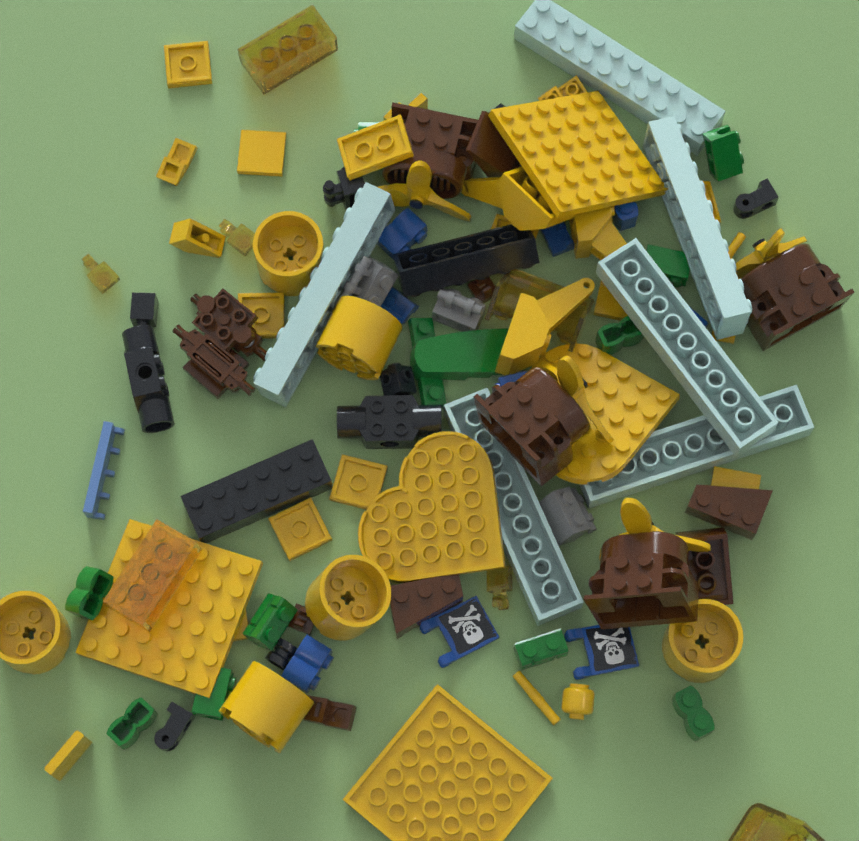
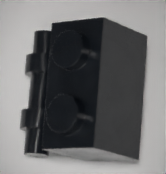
M345 167L337 171L338 184L327 180L323 185L324 201L329 207L343 202L345 210H347L349 207L352 208L355 202V194L359 188H363L365 182L363 176L349 180Z

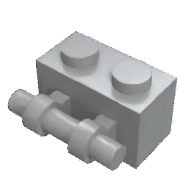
M364 256L361 262L357 263L354 267L355 272L350 281H346L343 286L345 289L341 296L358 297L381 307L399 275L386 264L370 256Z
M440 289L437 295L438 300L432 311V319L461 332L478 330L485 315L486 305L477 298L462 296L455 289Z
M566 487L552 491L539 502L558 546L573 542L586 532L589 534L597 530L593 523L594 518L592 514L588 513L584 505L585 500L583 496L578 494L575 487L571 489Z

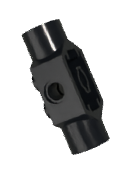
M139 325L128 328L122 333L125 347L124 356L142 431L145 433H157L168 430L175 423L168 386L163 376L165 371L159 356L154 327Z
M413 395L365 396L361 405L337 406V438H360L366 449H413L419 438L442 432L441 405H418Z

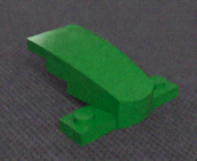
M410 318L408 320L412 345L410 366L412 367L415 379L418 381L421 405H441V408H444V405L447 403L443 380L465 381L467 378H490L492 375H503L495 372L509 328L471 330L435 336L432 318Z

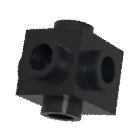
M392 363L381 372L380 380L384 396L413 395L417 393L411 366Z

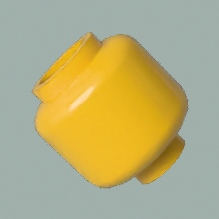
M570 683L569 687L563 690L562 711L569 713L570 719L584 720V715L593 713L594 691L589 689V685Z

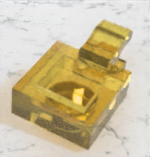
M226 219L219 225L220 231L229 237L227 243L246 256L253 248L255 233L242 223L236 228Z
M89 253L81 259L84 262V266L90 271L87 274V278L102 294L120 280L119 276L105 261L98 265Z
M506 565V568L487 571V592L493 593L492 606L494 608L498 607V610L509 609V600L506 592L512 591V567Z

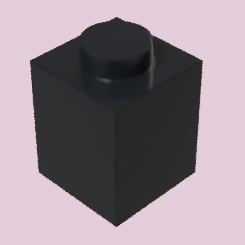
M132 292L130 320L133 327L139 325L156 327L158 312L156 294Z

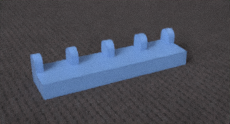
M103 422L83 508V513L87 518L105 519V514L97 513L100 499L109 500L110 494L102 492L105 477L115 476V471L107 470L110 455L120 454V449L113 447L115 434L124 435L125 429L115 427L112 422Z

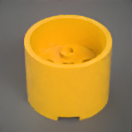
M283 211L269 216L258 226L253 238V251L263 283L278 293H284V296H299L301 290L308 286L311 281L310 275L315 267H319L324 251L321 231L310 217L295 211ZM293 256V260H289L288 257Z
M341 296L315 346L319 348L317 354L341 371L344 368L349 372L358 373V378L377 380L402 331V325L391 313L374 303L358 297Z
M361 555L339 557L331 562L309 586L305 598L307 616L310 617L316 628L320 630L319 633L330 639L339 641L354 639L368 630L386 613L391 601L389 579L384 570L367 557Z
M17 591L3 597L0 600V658L14 670L22 673L41 674L55 668L64 659L71 639L70 626L65 616L47 597L34 591ZM33 631L34 638L30 640L29 632Z
M698 599L697 622L669 624L664 632L662 652L667 665L676 674L689 682L705 683L719 678L736 660L742 649L743 630L741 623L735 613L726 605L711 599ZM698 639H700L701 643H705L703 648L695 644Z
M253 661L219 709V713L226 719H231L242 731L268 748L271 745L277 753H281L314 702L292 683L264 665Z

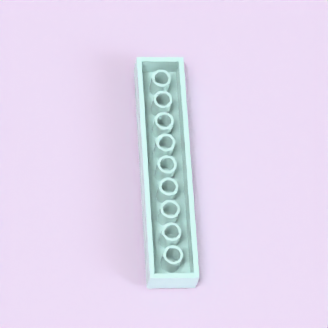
M535 0L515 25V40L571 76L575 77L577 75L582 83L595 91H599L601 95L646 124L650 121L675 116L677 124L682 126L684 142L689 144L690 152L696 156L705 146L702 133L719 128L722 124L725 110L551 0Z
M675 116L650 121L647 125L643 149L649 163L664 182V187L668 188L665 191V195H662L682 251L686 255L690 272L716 340L743 334L746 324H748L749 316L752 313V305L750 300L746 299L744 295L742 280L737 277L735 261L730 259L728 254V243L725 239H722L720 234V223L713 216V206L711 201L706 198L705 185L698 178V168L696 163L691 160L689 144L684 142L682 126L677 124Z
M367 182L363 188L357 190L352 208L349 207L346 210L343 224L334 231L333 242L330 247L324 249L319 267L313 269L310 275V283L300 292V301L296 308L293 307L290 310L286 326L279 330L276 336L277 342L273 348H269L263 367L258 368L254 375V385L260 394L284 407L288 405L319 349L315 346L345 289L343 286L353 276L356 264L360 263L364 256L369 257L384 228L395 212L391 194Z
M637 238L598 262L596 269L598 277L736 457L775 431L779 423Z
M797 385L760 396V399L779 423L774 432L737 457L704 415L654 431L619 474L604 482L599 480L587 482V484H579L588 509L809 436L814 429V425Z
M488 388L445 404L444 416L452 432L465 434L475 440L485 449L492 461L504 552L537 626H540L581 609L584 601L524 468L479 421L473 396L478 394L485 400L490 396Z

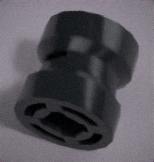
M280 638L275 645V651H269L265 659L284 670L289 663L288 659L294 656L297 647Z

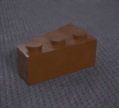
M696 485L685 513L752 540L757 533L773 490Z
M459 574L438 576L391 586L390 607L397 639L412 629L420 627L421 622L433 618L463 602V591Z

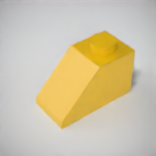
M190 218L174 223L169 244L187 253L219 258L222 255L226 236Z

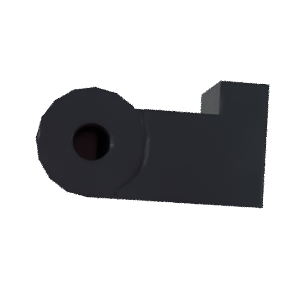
M768 178L759 182L756 191L750 194H740L734 204V213L737 217L746 219L776 205L778 195Z
M171 702L167 708V711L171 713L170 718L164 728L159 729L154 737L155 744L164 751H172L178 746L196 717L174 702Z

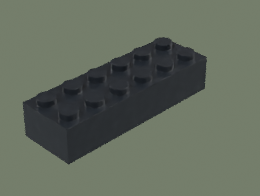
M512 224L392 254L404 297H417L424 292H436L444 289V287L464 285L467 281L475 279L484 280L491 275L507 274L511 270L531 268L534 264L540 263L536 240L531 230L520 231Z
M313 439L186 493L181 496V499L200 542L209 543L294 506L310 497L312 498L332 489L333 485Z

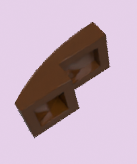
M307 695L314 704L304 717V721L351 731L357 709L356 706Z

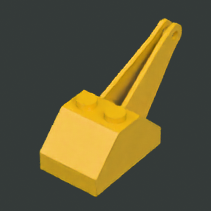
M523 167L505 172L501 177L471 178L464 182L462 190L464 196L503 209L504 216L520 231L546 229L575 216L556 218Z
M614 206L575 214L574 218L569 219L571 236L575 243V259L586 258L593 254L599 260H602L627 244L613 225Z
M582 278L539 300H536L533 296L521 293L495 372L510 375L537 364L539 357L545 356L552 336L550 333L592 295L595 288L594 281L590 278Z

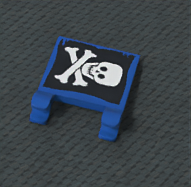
M477 596L421 622L419 627L423 634H427L439 627L448 643L451 652L439 657L438 663L441 668H445L458 659L499 639V635Z
M599 625L569 629L564 634L566 642L583 639L589 666L577 667L573 671L575 680L639 667L630 627L601 629Z

